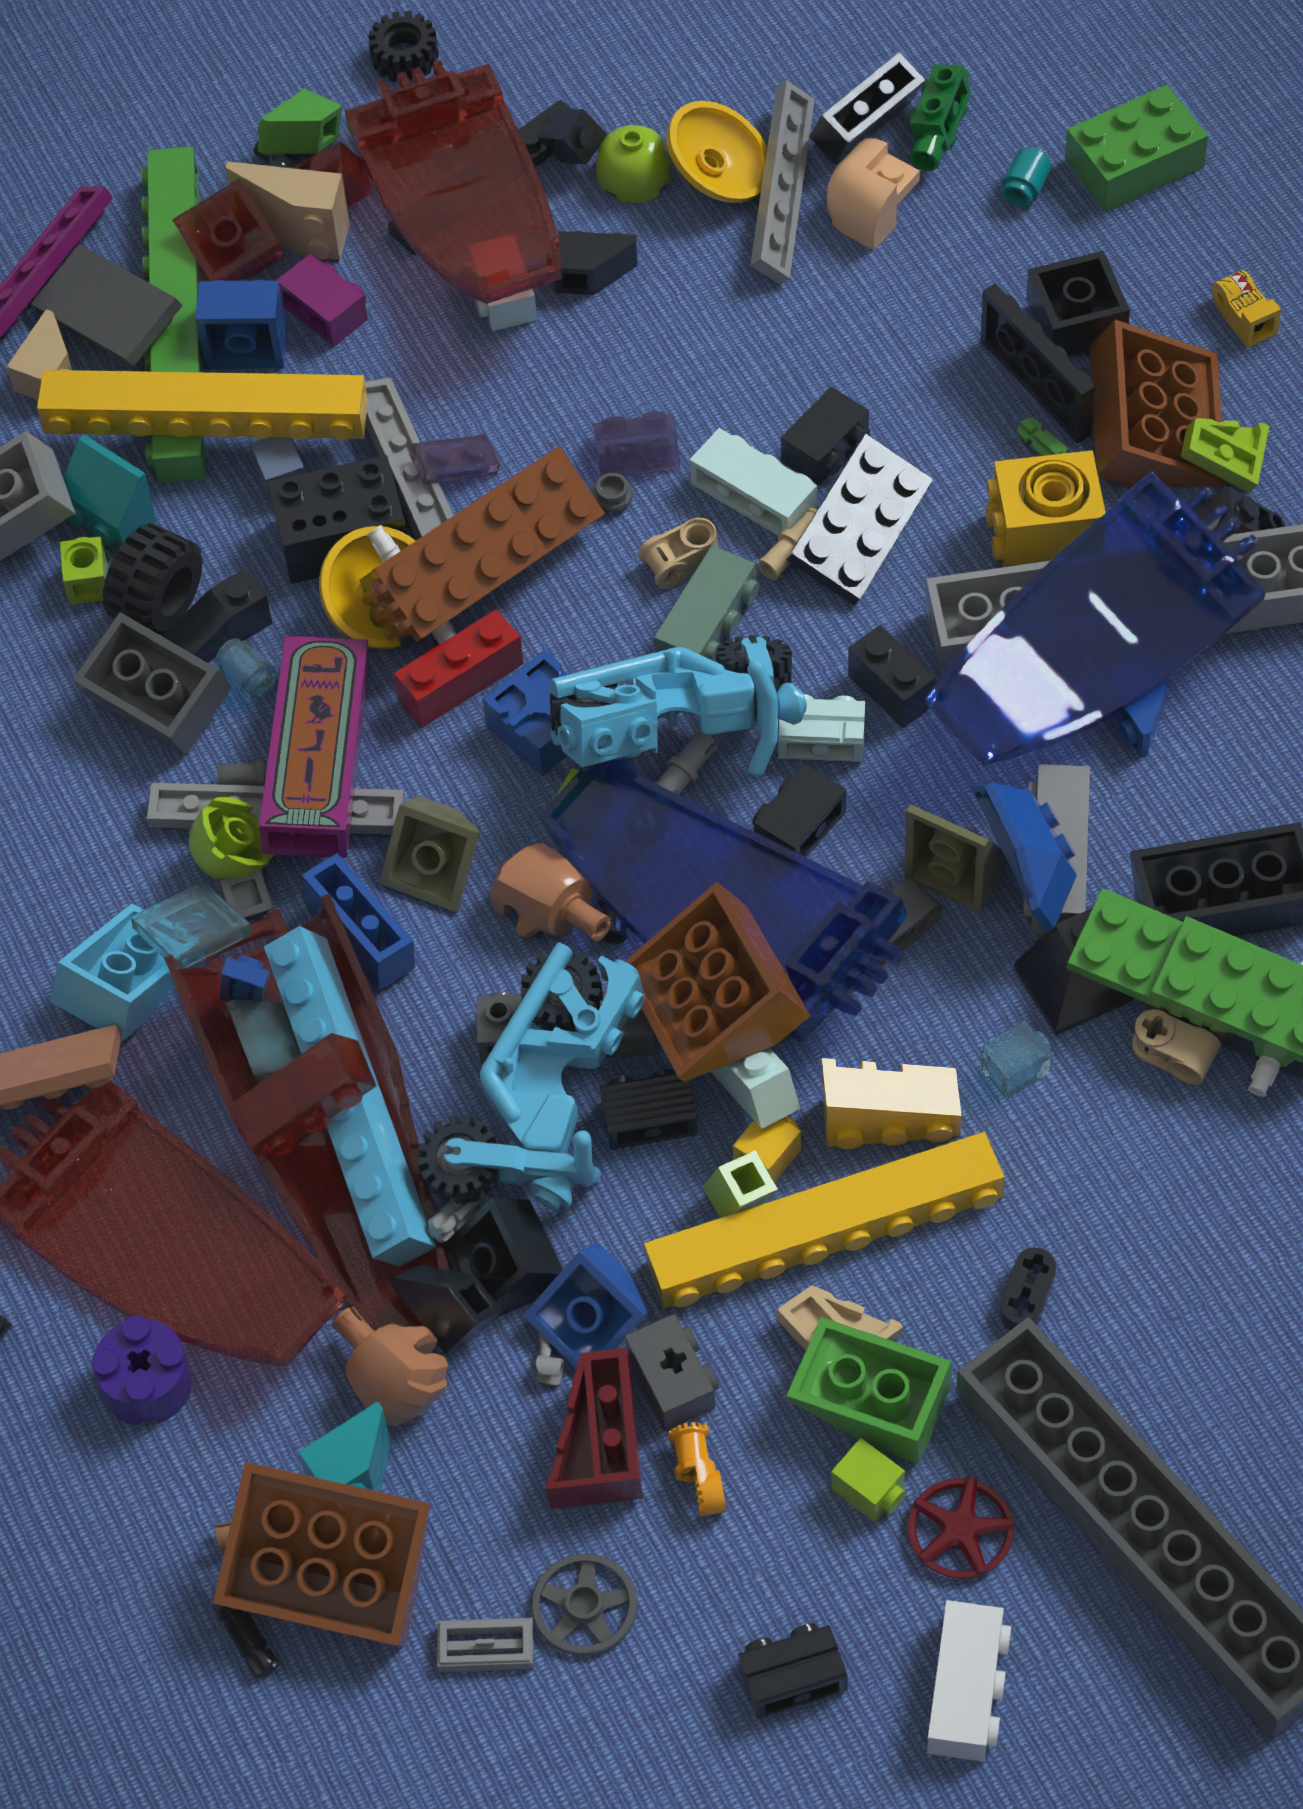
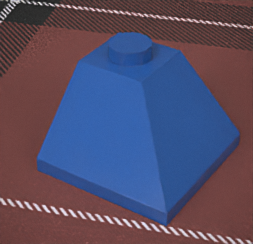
M596 1243L580 1250L523 1316L577 1368L580 1353L617 1349L625 1340V1335L631 1333L648 1313L631 1274L605 1248Z

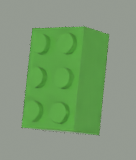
M1165 85L1068 128L1065 161L1102 209L1107 211L1205 167L1208 135L1170 87Z

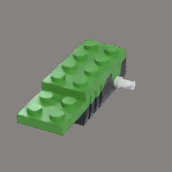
M1104 888L1101 889L1069 958L1066 969L1147 1003L1146 1011L1153 1009L1161 1010L1192 1026L1206 1029L1219 1039L1221 1045L1258 1060L1251 1076L1253 1080L1248 1087V1090L1254 1095L1265 1097L1268 1087H1272L1276 1075L1279 1074V1070L1303 1079V961L1301 964L1188 916L1182 922Z

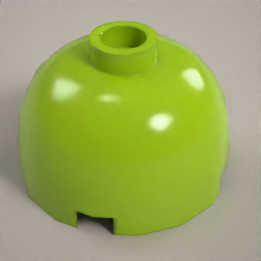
M626 125L616 128L605 137L597 150L596 179L602 191L606 193L607 189L610 193L616 194V200L624 203L648 201L660 195V189L666 183L668 186L671 182L672 159L667 144L651 128L642 125Z
M217 797L213 799L207 806L202 808L189 830V851L194 862L205 874L218 881L228 877L237 879L253 875L259 870L262 871L275 855L261 854L259 821L249 813L253 807L246 802L232 797Z

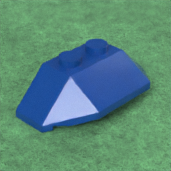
M978 782L972 785L971 789L1031 912L1046 932L1053 930L1077 876L1069 860L1076 856L1066 836L1063 833L1057 836L1054 830L1055 827L1060 825L1058 818L1049 803L1046 802L1040 805L1031 791L993 782Z

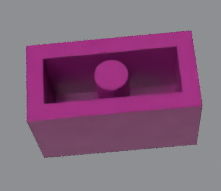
M311 253L276 280L279 282L283 308L333 347L368 320L365 304L366 296L362 289L355 283L349 284L338 275L331 264L328 262L322 263Z

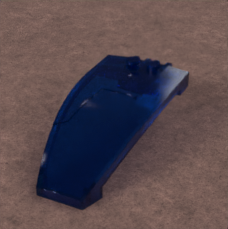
M1153 471L1149 472L1123 494L1115 506L1073 540L1020 589L974 637L952 664L950 662L947 663L926 696L925 703L982 766L1044 748L1078 734L1117 714L1155 690L1186 667L1264 600L1266 591L1238 562L1255 547L1258 539L1252 534L1249 537H1245L1230 551L1223 541L1238 530L1241 521L1235 516L1213 533L1211 530L1229 514L1230 510L1223 504L1215 508L1203 520L1194 513L1199 507L1208 502L1213 493L1207 486L1184 502L1181 498L1178 499Z
M612 759L582 767L540 815L544 827L571 864L583 874L593 891L618 919L644 944L716 881L743 902L750 910L810 1014L809 1018L789 1034V1036L802 1043L834 1008L851 1016H856L862 1010V1006L857 999L849 993L847 994V992L852 989L867 997H872L878 990L876 983L882 985L888 978L886 970L880 964L873 962L876 957L893 965H898L904 959L902 951L891 942L889 943V940L908 916L901 897L868 881L861 885L638 775L634 762Z

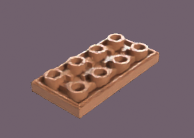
M114 1024L0 1053L1 1109L9 1110L16 1108L27 1099L43 1096L46 1099L57 1098L65 1094L68 1089L86 1085L87 1088H96L108 1083L115 1076L122 1038L118 1025Z

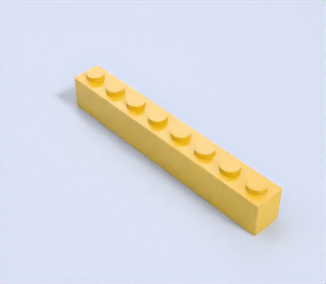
M43 370L37 411L43 433L56 435L94 434L106 436L110 434L135 435L139 437L169 435L176 437L214 436L217 438L255 437L259 439L285 437L347 440L364 439L368 398L364 375Z
M982 1132L644 1243L646 1265L663 1309L672 1306L686 1307L697 1302L702 1296L717 1291L719 1293H729L738 1289L745 1282L760 1277L762 1279H771L782 1274L787 1268L802 1263L805 1265L817 1264L832 1253L845 1249L856 1251L867 1246L872 1240L887 1235L891 1237L902 1236L911 1231L914 1226L929 1221L940 1223L949 1220L957 1212L972 1207L975 1209L989 1207L999 1198L1003 1197L1005 1177L986 1133Z

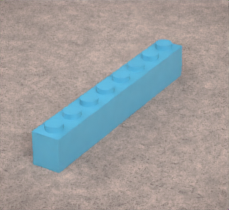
M298 926L264 946L372 1258L401 1267L437 1246L434 1238H430L427 1233V1228L429 1227L427 1218L326 938Z

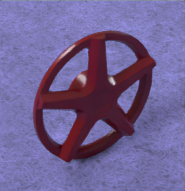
M974 1477L952 1478L935 1483L915 1499L908 1519V1536L917 1557L934 1572L951 1578H973L993 1570L1006 1557L1014 1537V1519L1005 1500L990 1486L977 1481ZM962 1488L957 1506L952 1511L928 1501L931 1497L944 1490ZM978 1491L989 1497L1000 1509L1003 1517H977L974 1513L976 1492ZM919 1513L927 1516L941 1527V1532L923 1550L916 1534V1523ZM1005 1531V1539L1000 1551L986 1564L977 1541L979 1536ZM952 1547L963 1551L972 1570L956 1571L947 1569L933 1562V1559Z

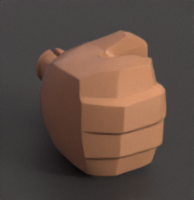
M544 843L525 847L513 857L508 858L494 873L495 880L489 891L493 908L504 918L513 910H516L519 920L515 932L525 940L530 939L540 931L554 936H562L576 927L594 941H599L610 929L611 922L609 920L611 918L589 905L592 898V888L588 880L566 858Z
M349 1307L346 1308L334 1319L332 1327L354 1349L345 1366L346 1375L351 1387L367 1408L377 1401L383 1408L387 1425L398 1427L414 1420L417 1416L426 1413L433 1402L438 1400L447 1387L445 1375L448 1363L444 1356L431 1353L438 1340L428 1328L424 1326L402 1327L397 1324H388L374 1330L354 1307H351V1309Z

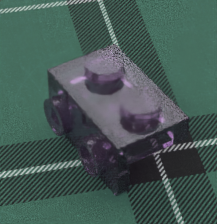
M651 411L644 413L639 418L631 419L611 416L604 418L599 423H593L600 476L607 473H618L625 476L673 470L680 467L677 431L672 413L665 414L661 411Z

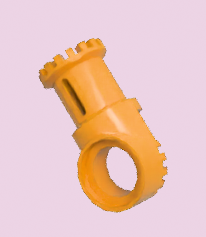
M691 1422V1427H688V1423H684V1428L681 1425H677V1428L671 1429L667 1434L670 1444L675 1446L678 1463L674 1469L676 1480L696 1483L695 1488H697L696 1496L698 1495L697 1502L699 1503L700 1517L725 1513L726 1506L720 1471H716V1465L714 1461L709 1459L706 1439L710 1435L709 1427L707 1424L701 1425V1423L696 1424L695 1422Z

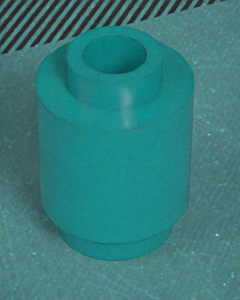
M1031 147L1017 151L1002 181V195L1012 205L1027 207L1038 198L1052 169L1050 160L1042 150Z

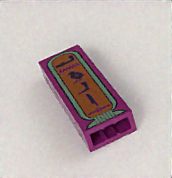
M285 636L259 822L261 854L331 857L338 853L341 858H347L369 674L368 640Z

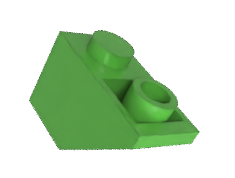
M304 88L261 118L257 128L259 135L258 152L262 154H318L339 139L342 105Z

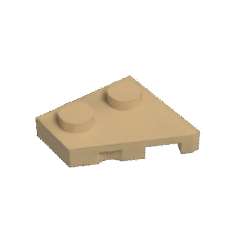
M813 1285L779 1307L776 1313L777 1321L805 1351L820 1317L891 1341L898 1339L903 1331V1326L900 1322L891 1319L889 1324L864 1314L865 1307L851 1301L838 1300L832 1293Z

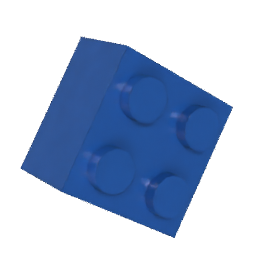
M266 280L199 281L195 320L206 369L284 368L287 325L279 282Z

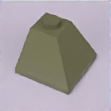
M418 795L401 803L397 812L379 884L453 912L459 911L480 830L457 809Z

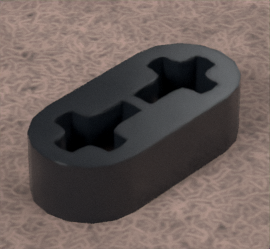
M1033 1247L1026 1249L1019 1254L1015 1261L1001 1300L1000 1309L1001 1321L1009 1330H1012L1027 1317L1036 1325L1041 1320L1054 1284L1056 1271L1054 1257L1042 1248ZM1034 1264L1042 1265V1273H1038L1034 1285L1027 1283L1028 1269H1032ZM1022 1296L1029 1298L1028 1312H1025L1022 1318L1014 1316V1308L1019 1306Z

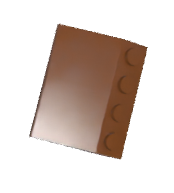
M1114 320L1089 346L1091 379L1095 386L1093 422L1098 477L1130 487H1223L1227 483L1226 480L1181 457L1187 426L1195 418L1212 419L1216 422H1222L1217 353Z
M717 881L625 960V962L632 965L639 972L638 975L641 977L643 994H645V1000L641 1009L678 1078L683 1082L777 1045L810 1017L808 1010L748 907Z
M245 1462L213 1604L391 1645H402L407 1640L416 1600L431 1503Z

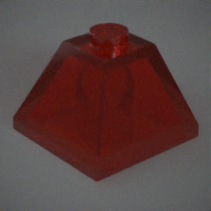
M239 179L172 219L210 281H236L253 277L285 257L278 240Z

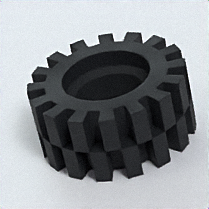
M399 11L392 12V19H389L387 15L382 16L381 24L375 22L372 25L373 31H369L368 35L373 68L375 70L378 69L379 75L383 78L388 74L389 80L393 82L396 81L397 76L401 77L402 83L408 82V76H413L415 81L421 79L420 72L427 76L431 72L430 66L435 67L438 58L435 27H432V22L429 19L424 21V15L420 13L413 18L412 11H405V16H399ZM400 43L416 45L408 50L392 49L393 46Z

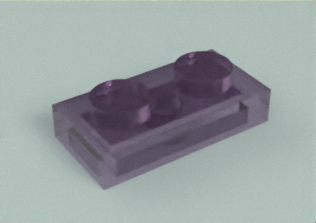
M486 434L414 443L409 454L423 484L497 475L500 467V462Z

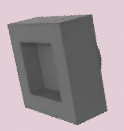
M261 870L250 876L237 879L228 877L216 882L229 923L273 909Z

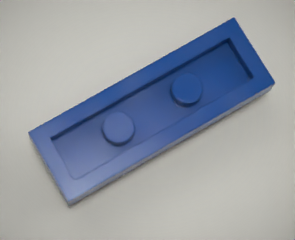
M239 955L237 960L227 957L221 972L220 1001L262 1014L267 999L269 971L262 969V962L251 957Z

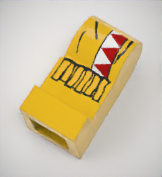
M1238 271L1212 283L1211 293L1216 306L1247 348L1278 334L1281 308L1273 299L1266 300L1246 271ZM1262 323L1263 328L1254 332V327Z

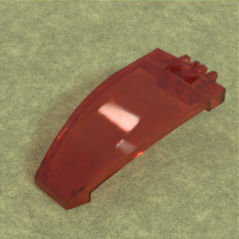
M438 60L433 62V77L425 79L423 72L417 67L411 70L414 83H410L405 72L397 74L398 88L389 91L388 85L383 79L377 80L375 85L379 100L345 110L347 129L381 202L401 235L431 270H434L440 277L461 292L486 304L562 279L559 236L556 233L544 189L525 143L503 100V91L489 64L456 74L453 70L447 72L442 61Z
M111 1080L100 1087L92 1088L78 1104H73L69 1109L57 1101L56 1098H43L41 1100L42 1106L58 1121L52 1127H49L40 1118L28 1113L23 1122L29 1131L40 1140L19 1126H16L10 1134L15 1142L28 1151L22 1159H19L9 1149L0 1145V1163L12 1172L0 1185V1226L92 1296L128 1317L134 1315L143 1316L146 1319L155 1320L167 1325L178 1335L181 1342L242 1360L287 1367L347 1300V1293L321 1255L316 1259L249 1195L180 1138L139 1107L137 1100Z

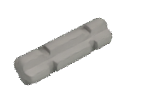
M483 1191L478 1194L479 1200L474 1202L471 1201L470 1197L464 1198V1204H456L455 1199L452 1198L440 1209L441 1212L436 1213L428 1221L427 1233L430 1238L434 1237L439 1243L447 1241L454 1234V1231L463 1226L478 1209L489 1201L488 1194L486 1195Z

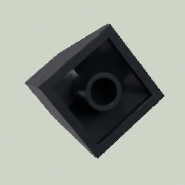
M1093 908L1057 923L1053 930L1046 932L1014 963L1016 972L1055 1036L1133 1001V997L1066 969L1069 958Z

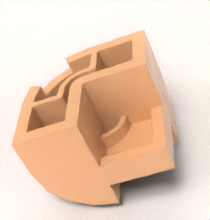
M865 138L839 163L828 183L826 209L832 219V225L844 235L874 251L896 227L897 205L919 182L920 171L888 154L887 142L876 138Z

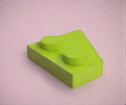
M1195 418L1187 426L1181 457L1249 493L1259 482L1270 426L1265 423H1258L1253 428L1240 427L1238 421L1224 420L1223 422H1216L1212 419Z

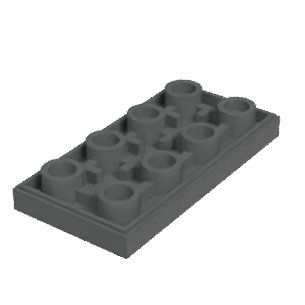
M80 244L31 303L41 314L46 309L52 311L58 324L133 367L139 359L146 355L151 344L164 328L170 325L173 317L183 306L172 295Z

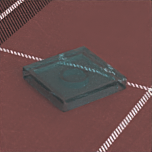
M204 881L131 916L132 928L178 972L252 935L250 923Z

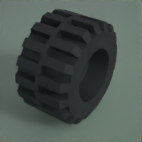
M154 523L139 526L122 543L109 566L102 595L106 614L115 619L119 612L163 636L186 613L195 597L203 565L200 547L196 543Z

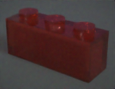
M331 1033L232 1104L249 1148L273 1156H279L293 1150L296 1142L307 1134L326 1127L329 1119L343 1109L359 1104L362 1101V1096L375 1088L376 1083L359 1041Z

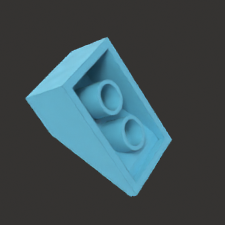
M130 904L58 962L50 1002L97 1029L117 1024L122 1037V1043L149 1019L200 952L203 943L140 907Z

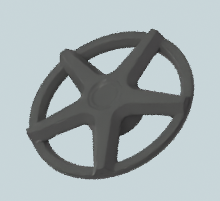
M576 1554L557 1561L541 1575L533 1591L531 1609L535 1626L550 1647L571 1655L590 1656L605 1651H612L627 1636L636 1619L638 1599L634 1583L620 1565L600 1555ZM581 1562L578 1583L569 1590L547 1583L548 1579L562 1567ZM595 1563L612 1569L622 1579L626 1587L601 1592L596 1587ZM541 1596L565 1608V1614L551 1632L545 1626L541 1617ZM629 1601L627 1617L621 1628L612 1635L603 1617V1611ZM585 1624L600 1643L590 1646H577L562 1640L577 1626Z

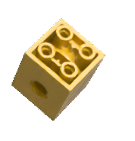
M1093 450L994 461V477L987 479L989 503L985 505L988 528L994 527L995 536H992L994 561L1001 560L1002 567L1103 553L1106 512Z

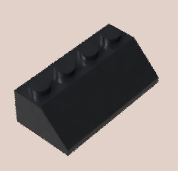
M1301 822L1130 851L1136 902L1182 922L1188 916L1232 936L1303 925V828Z

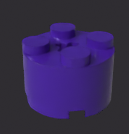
M134 1315L127 1318L124 1323L111 1329L99 1342L92 1357V1367L105 1404L113 1415L126 1423L142 1425L141 1422L156 1420L159 1423L168 1420L182 1409L190 1396L191 1369L183 1344L170 1327L161 1322Z

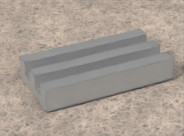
M532 1618L437 1621L438 1672L534 1669ZM523 1633V1639L447 1641V1636ZM523 1651V1654L447 1656V1654Z

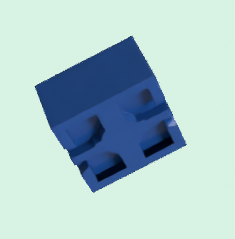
M545 649L482 698L486 726L541 776H544L568 756L562 751L561 745L556 746L551 738V693L549 682L551 679L572 674L571 672L567 674L562 669V664Z

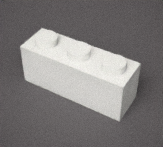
M946 1600L927 1754L985 1762L987 1746H997L1000 1717L991 1716L993 1699L1001 1701L1003 1699L1006 1672L997 1670L998 1654L1008 1655L1011 1626L1002 1625L1004 1608Z

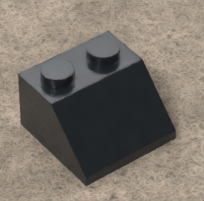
M492 1197L438 1249L447 1270L474 1274L502 1310L496 1317L535 1302L563 1270L530 1200Z

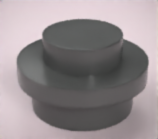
M607 473L597 480L593 487L592 495L604 511L616 512L623 510L631 503L633 489L629 481L621 474Z

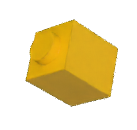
M789 1116L763 1129L753 1120L733 1144V1160L756 1151L775 1183L801 1151V1130H799L798 1125Z

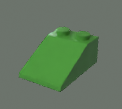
M820 1317L786 1397L788 1401L858 1440L862 1438L875 1449L920 1464L952 1387L951 1361Z

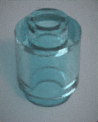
M234 638L227 641L219 649L216 655L219 671L246 697L263 696L272 689L275 683L276 668L249 642Z

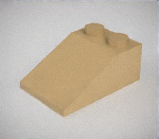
M227 162L225 168L235 219L302 257H306L311 253L318 260L330 259L340 261L350 225L342 174Z

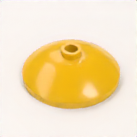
M695 101L682 106L671 118L666 132L669 154L682 177L702 194L719 201L743 203L756 198L761 193L767 145L755 127L742 115L719 103Z
M379 526L364 527L345 535L335 543L326 555L319 576L321 602L332 624L345 637L368 640V648H397L401 646L397 638L387 639L385 636L387 632L386 627L379 628L371 622L369 613L372 607L369 604L365 606L361 600L366 596V593L360 586L359 580L383 563L381 558L379 559V554L372 546V541L367 537L368 533ZM382 527L386 534L390 535L394 543L398 544L400 551L416 541L401 531Z

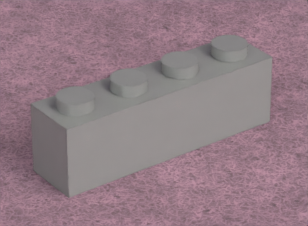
M1038 764L1037 780H1029L1028 791H1031L1040 805L1046 802L1049 803L1060 823L1059 826L1054 828L1057 836L1063 833L1076 855L1069 860L1077 876L1057 923L1082 913L1086 909L1090 766ZM1024 897L1023 916L1032 917L1031 933L1045 934V929L1031 912Z

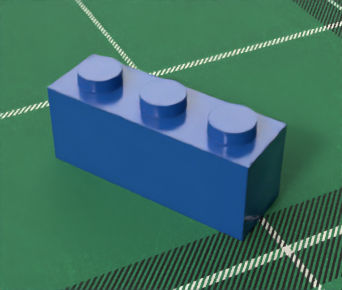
M338 853L302 874L304 903L379 990L415 968L413 939Z

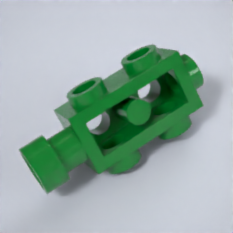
M934 64L929 79L925 80L922 85L921 99L917 109H913L910 116V129L914 132L917 141H915L909 155L910 162L920 170H936L943 156V151H949V148L956 142L955 133L961 118L968 112L967 102L971 95L968 83L970 73L963 66Z

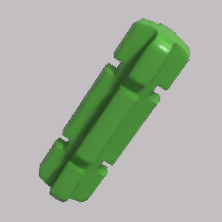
M1033 417L1022 420L1016 430L1017 435L1026 444L1031 442L1030 447L1040 456L1070 453V450L1048 430L1043 432V425Z

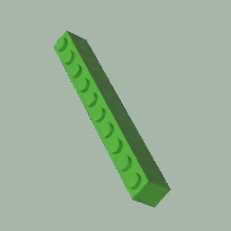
M194 147L147 150V166L141 167L143 190H148V196L141 197L144 220L148 219V226H142L143 246L145 250L149 249V256L142 257L144 279L149 280L150 284L175 297L183 306L173 317L170 325L164 328L151 344V348L148 349L144 356L146 372L203 373V353L195 320L199 281H201L199 172ZM152 435V443L145 444L147 467L155 468L158 483L206 479L205 436L176 437Z

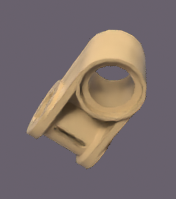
M693 518L670 531L651 537L641 545L638 550V557L643 564L649 565L655 574L654 581L658 588L662 590L673 588L693 576L710 547L718 548L715 525L705 518Z
M1157 1009L1141 1013L1136 1020L1135 1034L1132 1039V1050L1137 1058L1171 1073L1183 1082L1193 1085L1202 1083L1221 1047L1219 1039L1206 1029L1192 1026ZM1158 1021L1161 1022V1027L1157 1026ZM1152 1034H1156L1154 1039H1150ZM1145 1047L1149 1048L1148 1052L1145 1051Z

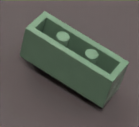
M711 546L654 637L655 652L674 647H684L716 662L717 647L722 645L727 634L732 636L735 633L741 619V611L746 604L751 605L758 594L760 583L756 581V563Z

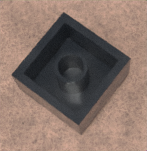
M1104 250L1028 269L1026 300L1032 315L1041 325L1050 341L1055 346H1061L1067 355L1090 350L1089 346L1114 320L1129 324L1130 309Z

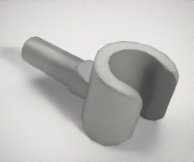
M539 1332L540 1350L536 1359L537 1381L543 1384L559 1386L563 1375L564 1359L551 1357V1343Z

